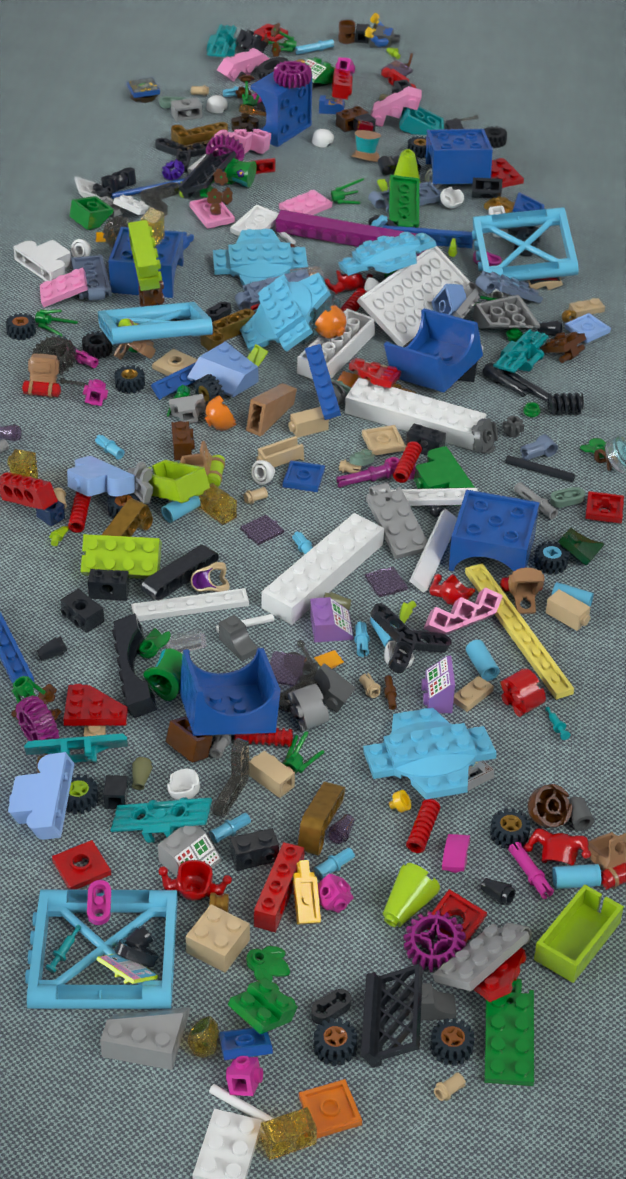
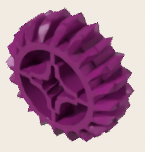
M290 60L277 64L274 67L273 77L276 84L284 86V88H301V86L305 87L311 82L312 71L306 63Z
M216 135V137H212L206 147V155L212 153L214 157L233 151L237 154L235 159L243 161L245 156L242 143H239V139L235 140L234 136L231 138L229 135Z
M31 696L22 699V701L16 704V717L28 741L59 739L57 724L51 711L43 703V700L37 696Z
M428 910L426 917L420 913L418 915L419 921L412 919V926L406 927L408 934H404L403 937L404 941H406L404 949L408 951L407 957L409 959L413 958L412 963L414 965L420 963L423 970L429 966V972L431 973L434 971V967L439 969L452 957H456L455 954L466 946L464 941L466 935L464 932H461L463 930L462 925L457 924L455 917L449 919L447 912L441 916L439 910L436 911V915H432L431 911ZM440 928L447 930L453 938L442 934ZM437 934V943H434L433 948L431 942H433V939H435V936ZM417 945H421L422 948H427L429 950V955L423 953L417 947ZM447 950L445 953L438 955L440 951Z

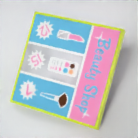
M118 954L99 956L96 959L114 971L116 978L121 976L125 978V984H135L158 978V975L148 968L125 959Z

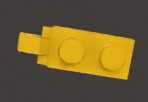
M301 860L297 863V873L293 874L297 925L318 924L321 922L317 877H315L314 872L309 870V860Z

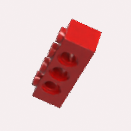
M334 68L332 97L348 100V96H351L353 76H350V71Z
M6 472L0 476V495L4 501L41 510L47 509L58 501L52 484L49 481Z
M283 842L254 908V927L276 933L294 890L293 874L297 873V863L304 860V847Z

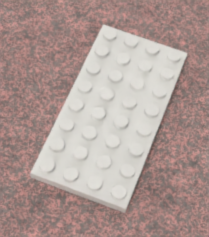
M436 246L427 249L417 256V264L399 269L361 296L357 302L375 319V322L398 346L404 347L414 339L419 330L421 310L424 308L433 310L431 301L444 285L458 284L463 285V288H465L470 281Z

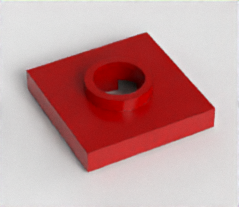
M269 23L254 31V35L261 36L262 40H264L265 34H267L266 38L273 42L284 38L281 34L271 37V30L274 25ZM280 28L281 32L288 35V30Z
M588 491L585 519L622 524L624 495Z
M93 840L52 856V862L69 890H77L111 875V869ZM82 858L88 859L86 866L77 867L74 865L82 861Z
M450 889L432 911V915H436V911L439 910L441 916L447 912L449 918L454 915L463 918L464 923L462 924L463 930L461 932H464L466 935L464 939L466 944L487 916L486 911ZM440 928L442 934L453 938L447 930Z

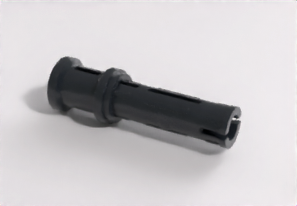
M489 362L483 368V376L492 378L493 382L503 384L522 397L526 396L523 391L528 393V387L507 376L504 370L493 367V363Z

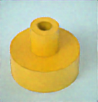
M399 790L393 793V800L389 802L392 810L397 809L400 813L411 809V800L406 791Z

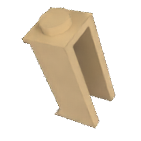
M294 436L259 448L256 460H265L274 468L289 463L290 460L301 459L304 461L303 444L298 445L297 437Z

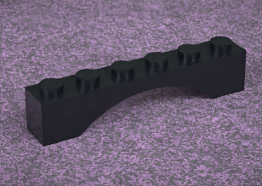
M134 613L113 621L114 629L112 634L115 641H117L114 647L119 655L116 659L121 669L119 676L124 684L121 686L123 695L126 697V700H123L127 707V711H130L133 717L137 718L157 711L155 695L149 684L137 677L134 671L136 654L140 645L145 640L142 625Z

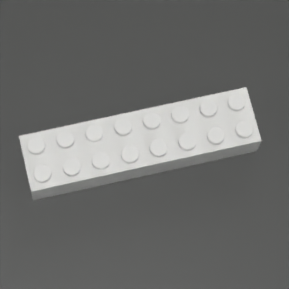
M358 378L345 397L346 414L387 426L395 425L397 429L409 431L414 423L445 432L446 443L474 450L475 445L472 427L477 425L480 419L486 418L487 415L479 411L398 388L374 385L369 380Z
M353 513L262 591V609L291 625L294 624L310 609V599L323 598L325 592L329 593L383 545L384 528Z

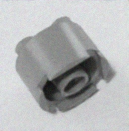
M316 684L288 693L289 701L293 704L290 710L293 718L298 717L299 720L297 722L301 732L329 721L327 706H324L322 701L324 699Z

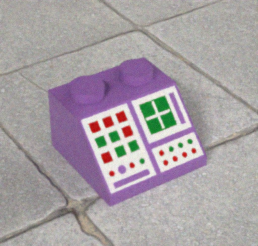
M330 597L310 599V619L314 642L353 640L349 611Z
M446 656L428 668L425 672V679H421V689L425 691L423 693V705H427V708H434L438 713H452L455 680L451 656Z

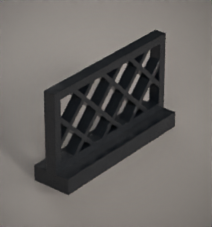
M235 151L216 157L212 153L207 154L178 186L184 198L188 199L195 191L207 188L215 178L213 173L217 169L223 170L237 155Z
M420 964L378 976L375 972L366 974L361 1056L373 1068L382 1066L383 1059L420 1049L423 967ZM415 974V978L409 985L404 983L410 975ZM395 980L396 982L386 991V982ZM401 986H404L405 990L398 998L393 996ZM411 992L414 993V998L408 1005L403 1003ZM392 998L395 1002L385 1011V1005ZM400 1006L405 1008L397 1018L392 1016ZM410 1013H413L412 1020L407 1026L404 1025L402 1022ZM389 1019H392L394 1022L385 1032L384 1025ZM399 1026L403 1027V1031L396 1039L391 1037ZM411 1033L412 1043L402 1045L401 1043ZM390 1039L393 1043L387 1050H383V1045Z

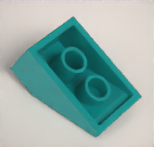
M420 106L418 110L404 107L399 120V128L405 133L427 135V130L444 129V118Z

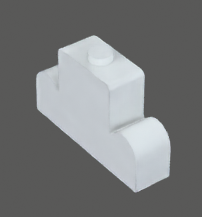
M54 240L36 246L34 241H25L13 246L15 260L45 281H51L60 275H65V269L72 266L71 252Z

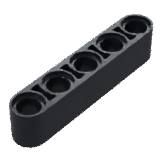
M199 545L147 577L141 585V591L159 601L190 582L195 571L217 562L219 554L205 545Z

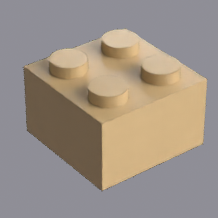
M211 904L186 935V953L226 973L250 941V923Z

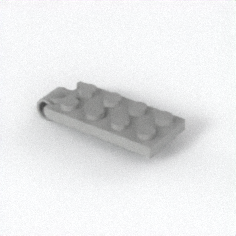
M470 282L464 288L466 300L453 316L463 319L480 298L478 294L482 289L476 286L475 283Z
M388 483L369 487L366 501L377 524L384 528V538L394 559L422 553L428 541L401 487H397L396 491L392 492Z
M506 923L502 928L496 927V924H491L475 939H472L461 951H458L455 954L456 957H452L433 973L435 983L472 991L518 949L530 942L532 936L531 929L528 926L514 923Z

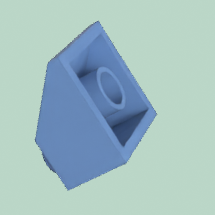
M445 284L431 301L433 311L453 316L466 300L463 285Z

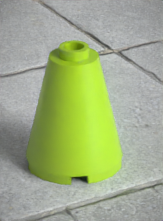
M406 149L400 154L394 175L419 178L420 184L416 155L412 150Z
M413 863L401 866L383 911L384 921L391 927H401L439 893L440 885L435 878L431 880L427 877L429 872Z

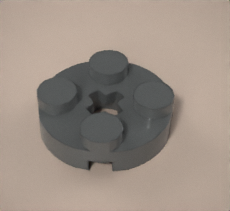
M482 418L477 422V425L472 427L475 442L474 449L476 452L490 454L496 447L493 445L494 441L498 440V430L495 422H491L490 420L492 419Z

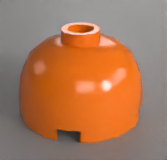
M336 305L331 306L332 310L329 312L325 310L315 322L317 328H314V330L327 339L340 337L345 332L346 315Z
M218 395L208 402L205 409L207 415L205 420L209 427L213 425L215 429L225 431L237 424L229 408L222 403L223 399Z

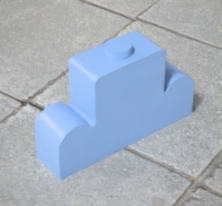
M93 456L76 459L75 467L67 469L68 487L83 495L93 496L108 492L110 496H123L135 492V475Z
M66 752L48 754L42 757L38 762L40 773L15 777L12 794L9 797L8 812L18 824L27 823L36 837L42 840L61 838L74 770V762Z

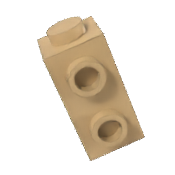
M321 407L290 414L288 426L290 431L298 438L329 430V419L324 420Z
M558 589L547 599L546 614L578 631L590 621L591 607Z
M263 751L258 756H254L249 762V776L277 797L281 798L295 787V772L266 751Z

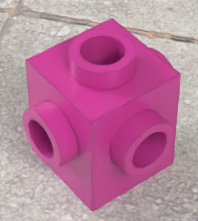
M346 57L338 58L335 68L350 71V76H352L355 72L352 60Z
M89 379L88 385H84L83 389L85 403L102 406L103 399L106 400L108 395L106 383L98 379Z
M329 873L318 883L319 902L326 910L340 913L354 897L350 892V885L339 876Z
M239 1056L233 1059L231 1065L227 1067L226 1080L230 1095H254L259 1083L263 1081V1069L259 1066L258 1057Z

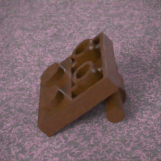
M558 333L554 339L545 341L540 350L544 353L564 352L565 354L559 357L561 363L572 360L585 350L583 344L577 346L586 340L585 333Z

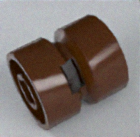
M341 20L339 22L340 32L338 33V41L340 43L352 44L355 42L356 24L354 21Z

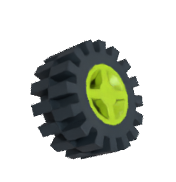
M76 774V778L72 775L66 811L68 813L73 811L75 815H77L78 811H81V814H85L84 810L90 812L91 807L95 808L96 803H98L96 781L93 782L92 777L88 779L87 775L80 777V774Z

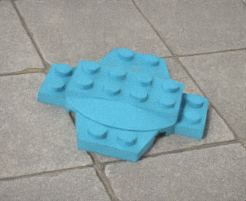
M273 229L242 230L236 244L228 245V250H213L215 275L231 274L234 277L238 275L242 285L289 274L298 270L306 269L308 271L305 247H291L290 243L281 242Z
M403 232L397 237L380 236L377 238L378 240L363 242L355 251H352L353 258L346 257L338 263L340 269L348 276L361 271H368L375 267V271L390 273L417 264L416 253L419 254L424 250L436 247V242L426 233H419L414 236L410 232Z
M319 273L299 282H289L283 274L258 292L260 301L258 309L240 329L248 349L252 351L255 344L265 347L272 340L281 343L283 349L287 352L313 333L309 325L312 319L310 313L313 309L317 310L331 295Z
M434 708L393 714L392 731L390 735L384 736V743L363 746V753L373 779L396 776L401 779L403 776H406L411 780V785L425 799L467 793L469 766L473 767L477 761L496 759V750L484 726L467 729L465 723L451 724Z

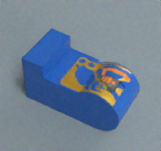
M320 95L319 114H336L344 110L345 101L343 99H326V95Z

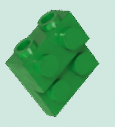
M266 978L250 983L246 992L231 997L228 1006L260 1035L292 1022L298 1008L292 997L284 995L279 991L276 983L270 982Z

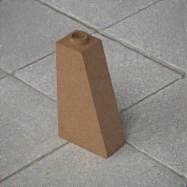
M281 383L252 398L246 431L261 437L294 405L297 388Z

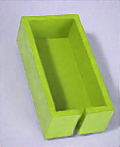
M147 220L128 223L130 245L140 290L160 288L159 281H162L161 271L158 270L161 269L160 260H156L158 252L157 248H154L156 247L155 239L151 237L153 236L152 226H148Z
M163 460L152 465L154 475L152 474V478L148 481L153 487L151 496L184 503L189 501L190 497L202 495L205 490L210 488L204 467Z
M83 534L82 552L85 555H82L80 572L84 576H89L90 569L129 571V578L146 579L160 570L162 542L160 538Z
M584 884L536 943L534 960L574 983L621 923L624 906L605 897L601 913L598 912L602 894Z

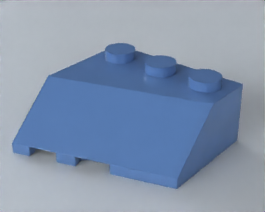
M226 341L201 355L187 376L188 380L193 381L207 374H212V376L216 377V380L220 381L219 385H222L223 394L235 397L259 382L258 366Z

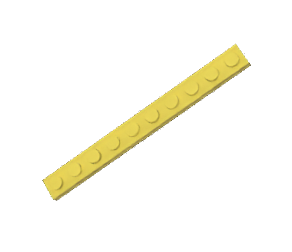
M483 563L465 568L466 576L478 592L488 588L503 595L495 616L553 697L557 700L573 695L574 687Z

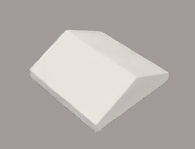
M75 176L74 179L79 194L83 198L97 196L99 199L102 198L93 190L95 182Z

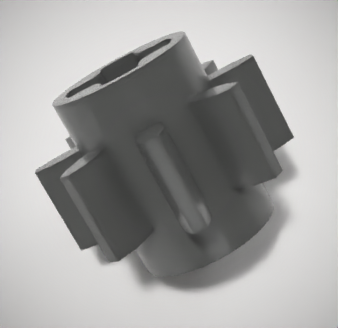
M518 416L508 417L507 421H503L502 428L504 433L509 437L519 436L520 432H524L523 420Z

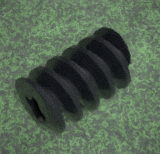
M548 393L547 409L551 410L552 415H554L555 410L558 411L559 415H561L562 410L565 411L566 415L569 410L574 414L576 409L579 414L582 413L584 407L583 393L581 395L575 393L574 396L572 393H568L567 396L565 393H561L560 396L558 393H555L553 396L551 393Z

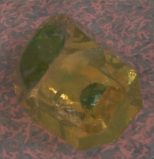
M211 1016L199 1020L192 1027L188 1035L187 1043L194 1055L202 1058L212 1055L217 1048L220 1031L218 1030V1023Z

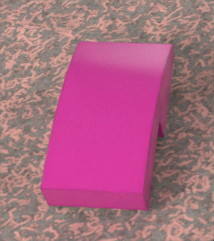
M448 834L442 870L452 873L465 870L470 835Z

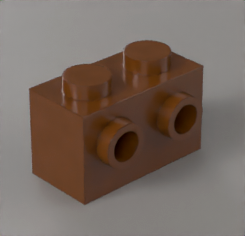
M354 106L353 108L337 112L336 126L344 132L353 130L354 117L367 114L368 112L360 106Z
M159 281L160 288L141 291L139 285V302L141 307L163 305L165 302L162 289H164L163 281Z
M189 421L171 422L174 461L181 460L182 456L192 454L191 450H195L193 428L189 427Z
M184 716L170 720L165 742L193 763L208 758L213 736H193L188 718Z

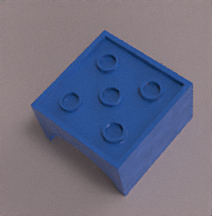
M273 71L251 85V89L260 96L264 103L266 124L260 130L272 133L271 145L279 147L311 126L312 78L311 82L305 87L284 88V86H279L274 81Z
M484 129L427 130L425 163L432 164V184L473 183V177L491 178L493 149Z
M121 227L108 260L111 292L139 295V283L130 245L129 228ZM152 229L153 236L151 237L155 239L156 247L154 248H157L158 252L156 260L159 259L161 269L158 271H161L164 283L162 293L165 298H173L176 266H183L184 264L183 232Z
M425 308L421 310L419 330L408 346L401 347L388 341L384 343L388 365L394 366L397 370L401 371L400 380L440 392H445L483 356L477 322Z
M466 489L451 538L449 570L454 571L460 561L470 557L492 558L506 564L512 571L527 568L536 533L540 502Z
M257 648L256 655L252 661L243 668L221 674L200 669L192 662L189 649L183 650L179 692L193 736L276 733L281 689L264 648Z

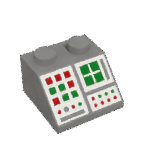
M198 826L180 827L158 844L159 862L176 876L180 864L185 861H203L209 864L211 868L221 862V857L206 832Z

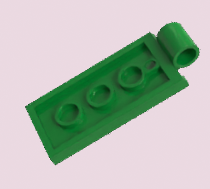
M390 175L389 220L393 221L397 226L419 228V178Z
M517 978L516 981L512 982L513 988L510 994L491 1002L486 1000L484 1083L521 1086L534 1085V990H529V993H521L522 979Z

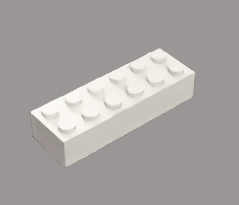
M346 309L344 314L346 315L347 323L342 336L327 339L320 335L308 346L321 344L330 378H333L375 335V319ZM304 350L297 357V374L313 379Z

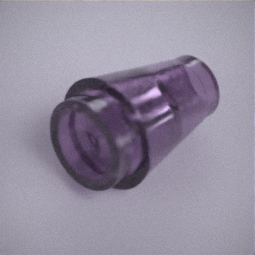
M12 424L0 427V439L10 441L21 439L22 431L20 426Z
M345 814L329 828L328 835L333 843L342 844L348 840L355 822L353 816Z

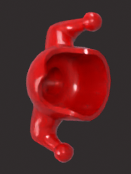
M336 270L338 280L336 285H332L328 278L324 279L327 287L334 295L344 290L365 289L366 280L362 277L361 272L348 276ZM368 273L366 275V278H373V275L371 273Z
M436 574L429 589L431 595L443 598L447 604L452 606L460 597L469 600L475 592L474 588L464 586L454 574L446 579L442 585H439L442 576Z
M542 828L536 829L528 843L523 847L526 852H531L533 845L540 842L543 845L542 863L554 860L570 866L575 865L579 849H582L583 858L588 859L591 857L589 842L586 836H570L565 833L552 834Z
M189 860L181 863L176 879H171L167 875V867L162 866L158 870L159 875L162 876L164 890H177V893H180L182 897L191 901L210 897V893L222 896L227 885L232 882L231 876L225 875L220 884H214L212 882L213 871L211 866L199 860Z

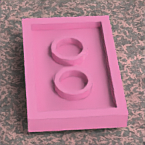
M310 190L307 193L279 203L280 210L309 215L332 208V202L315 190Z
M207 198L190 201V208L207 229L235 222V217L223 202L220 203L221 214L214 215L210 212L212 204L207 202Z
M84 268L75 269L68 274L60 275L56 279L42 283L40 285V295L43 307L88 290Z

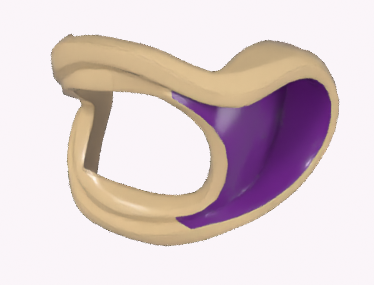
M215 562L195 571L191 577V585L194 590L198 592L228 591L230 586L227 579H225V563ZM212 570H221L219 577L223 585L215 586L210 580V572Z

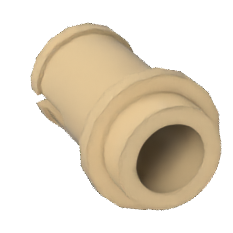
M206 85L191 86V94L206 96L209 94V87Z
M345 459L344 461L341 460L339 471H342V473H356L361 471L362 466L350 464Z
M60 487L55 488L54 492L57 500L63 503L66 509L65 490Z
M261 487L253 491L247 490L243 497L247 504H253L254 501L267 498L268 493L265 487Z
M367 673V676L363 674L359 682L365 688L366 695L371 698L379 696L381 692L380 685L374 682L369 673Z
M455 1073L443 1083L438 1082L434 1088L435 1096L440 1101H448L451 1099L452 1094L466 1086L464 1077L460 1073Z

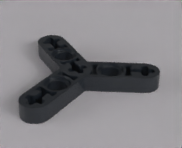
M158 138L155 140L156 149L176 156V159L184 165L183 173H186L191 157L206 154V147L210 140L183 145L166 138Z
M382 603L375 604L370 613L373 620L396 642L388 662L389 668L395 673H403L413 650L445 653L452 643L451 639L443 633L410 630Z

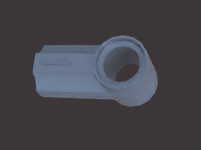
M543 434L537 438L536 442L521 446L520 452L524 460H529L543 454L551 457L557 452L558 445L548 435Z

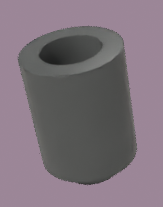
M582 797L570 798L569 804L572 803L570 820L574 828L578 831L590 828L594 824V818L585 799Z

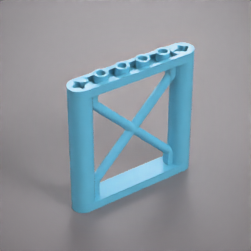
M564 207L473 217L472 239L475 240L474 249L477 250L476 260L480 261L478 262L479 271L488 273L493 271L500 276L503 274L510 279L513 277L518 281L578 275V261ZM542 225L525 242L500 230ZM559 225L567 258L558 259L530 244L550 226ZM492 232L519 247L500 265L489 266L483 233ZM525 249L549 261L546 263L508 266Z
M195 302L98 311L99 326L112 345L133 343V341L190 335L192 337L212 335L213 333L211 318ZM125 318H129L134 323L139 324L117 327L119 322ZM175 318H176V320H178V319H188V318L190 319V320H183V321H169V320H172V319H175Z
M41 889L37 912L33 913L35 931H31L30 944L33 945V949L28 951V964L31 965L30 969H26L25 983L28 984L27 1008L171 1009L177 923V890H111V913L142 914L104 942L73 914L87 913L88 890ZM98 893V894H97V896H103V895H104L103 893ZM49 917H63L74 928L76 925H80L81 930L79 932L97 948L55 980H42ZM152 917H166L162 980L144 981L137 983L138 985H64L96 961L97 957L104 954H116L112 948L118 944L120 939H125L136 927L139 928Z

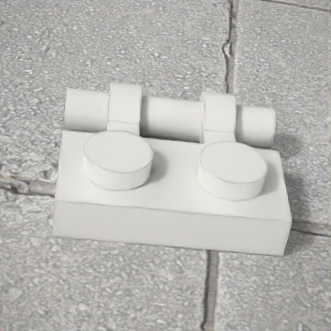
M121 195L114 198L113 204L138 215L145 214V211L148 212L150 206L146 205L145 202H139L129 195Z

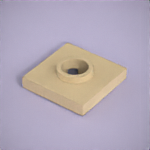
M172 349L154 362L152 369L169 376L195 363L198 359Z

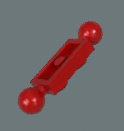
M386 67L381 72L382 76L388 78V83L393 86L394 81L408 80L409 82L407 77L395 69Z

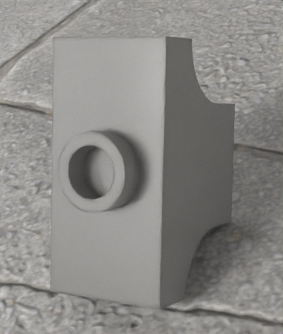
M203 394L169 399L172 416L179 417L180 421L198 422L199 415L206 409Z

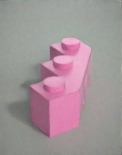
M252 48L248 52H241L235 54L234 57L224 58L217 71L234 82L240 72L250 75L255 67H259L260 64L270 58L257 49Z
M408 86L398 93L387 96L382 101L375 102L370 114L376 119L375 125L383 127L386 115L400 119L404 107L418 110L422 90Z
M236 129L234 132L220 130L214 137L216 135L221 136L222 134L224 136L229 135L231 138L234 136L235 140L239 139V143H242L245 150L244 154L249 150H253L258 154H264L269 150L272 133L260 129H253V132H246V129Z
M484 588L479 592L475 603L462 597L456 600L451 613L435 607L430 611L424 629L429 632L447 635L490 618L497 612L503 595Z

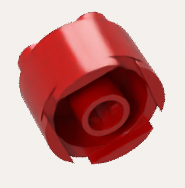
M527 668L519 670L500 681L504 693L501 695V698L506 705L510 704L518 717L527 714L546 701L544 689H539L537 685L540 682L539 679Z

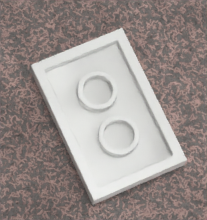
M255 205L230 227V233L239 236L242 230L270 229L276 224V218L279 213Z
M214 1109L193 1172V1179H246L262 1128V1120Z

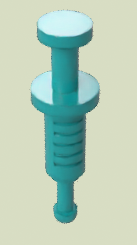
M545 707V711L549 714L548 718L554 725L553 730L556 733H561L560 738L562 740L569 739L571 734L569 731H565V722L560 721L557 715L551 712L550 707Z
M76 925L73 933L65 938L59 949L53 951L52 954L55 958L50 965L47 964L45 966L49 972L55 973L57 971L55 967L58 962L67 959L65 955L75 942L74 937L81 930L80 925Z

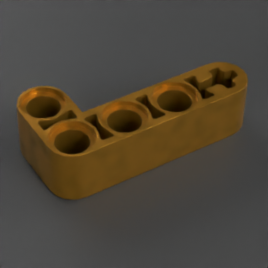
M218 122L188 130L182 125H173L171 127V140L183 145L211 140L220 130L228 131V124Z
M242 309L212 322L213 333L212 335L200 336L201 345L210 351L224 341L242 334L240 329L254 315V311Z
M130 498L102 535L131 537L137 528L144 531L148 530L153 522L149 506Z
M324 781L302 817L297 846L304 847V852L320 855L324 844L325 831L343 802L345 795L344 786Z

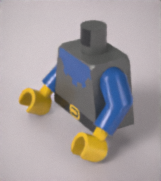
M374 13L370 21L376 24H374L373 28L367 27L365 30V36L370 38L369 47L389 48L392 42L400 43V35L394 34V28L384 26L381 21H378L379 15Z

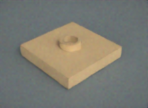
M395 425L362 430V437L368 449L375 455L405 450L406 446Z

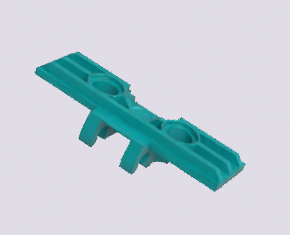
M220 24L216 34L211 35L209 38L207 55L215 57L234 56L236 46L239 45L236 41L237 38H234L237 27L235 25L223 26V24Z
M527 330L516 342L511 341L501 351L500 358L493 364V367L513 373L518 369L527 372L531 371L534 364L544 358V352L539 350V348L549 336L538 331Z
M121 733L28 741L24 745L26 755L66 752L74 763H97V753L106 749L128 747L127 736ZM71 750H84V754L70 755Z
M182 797L180 800L157 802L156 800H150L149 803L117 805L110 831L143 830L142 835L147 843H154L155 838L152 836V833L164 832L167 838L180 827L206 825L212 799H188L187 797ZM140 814L145 815L142 819L137 820Z

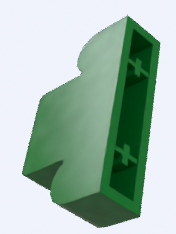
M447 446L428 451L427 463L415 466L414 481L418 489L475 488Z

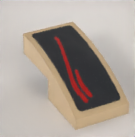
M560 277L528 280L530 288L534 289L547 286V289L551 290L563 285Z

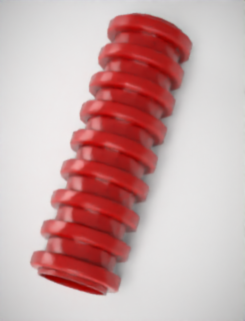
M358 288L340 309L343 312L346 309L357 311L361 307L357 300L367 291L363 288Z
M409 442L393 473V478L397 482L405 483L408 481L422 451L419 443Z
M77 491L72 505L68 528L72 532L80 533L85 528L91 496L83 495Z
M276 728V733L235 734L236 743L242 741V744L246 742L252 744V742H255V745L259 743L265 745V743H268V746H271V744L275 746L281 744V747H284V745L291 747L293 740V731L290 728L289 730L285 728L279 730V728Z
M424 799L422 801L406 842L407 848L414 853L424 852L441 806L434 799Z

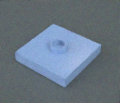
M590 313L565 323V329L569 332L585 333V343L600 338L611 331L609 326Z

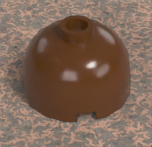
M543 785L534 790L530 795L527 805L528 813L537 825L544 828H554L563 825L568 821L572 812V803L569 804L568 799L570 796L559 785Z

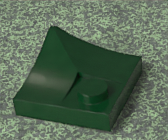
M571 527L558 541L586 566L605 545L603 542H598L581 535Z

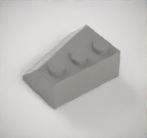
M519 295L475 304L473 320L478 323L479 329L517 328L529 330L540 328V324Z
M190 1007L114 1014L106 1021L100 1039L102 1057L173 1070L190 1013Z

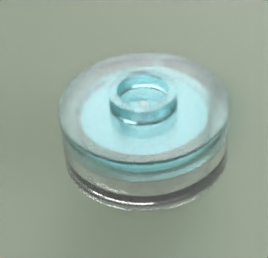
M617 436L605 444V453L611 465L619 473L624 474L626 473V439L622 436Z

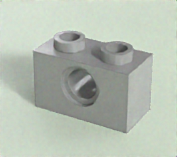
M198 98L171 101V114L176 122L202 118V104Z

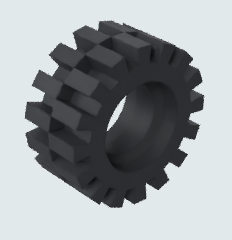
M498 126L484 128L491 147L500 148V146L504 147L506 145V129L498 128Z
M91 332V334L87 333L86 336H83V351L87 352L90 356L101 359V357L106 358V355L109 356L112 353V343L104 332Z

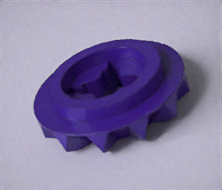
M177 159L175 161L171 160L170 163H166V166L162 167V174L167 180H176L183 174L185 168L181 161Z

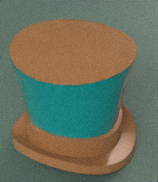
M366 130L355 131L356 150L352 153L351 157L377 162L379 154L376 150L381 134Z

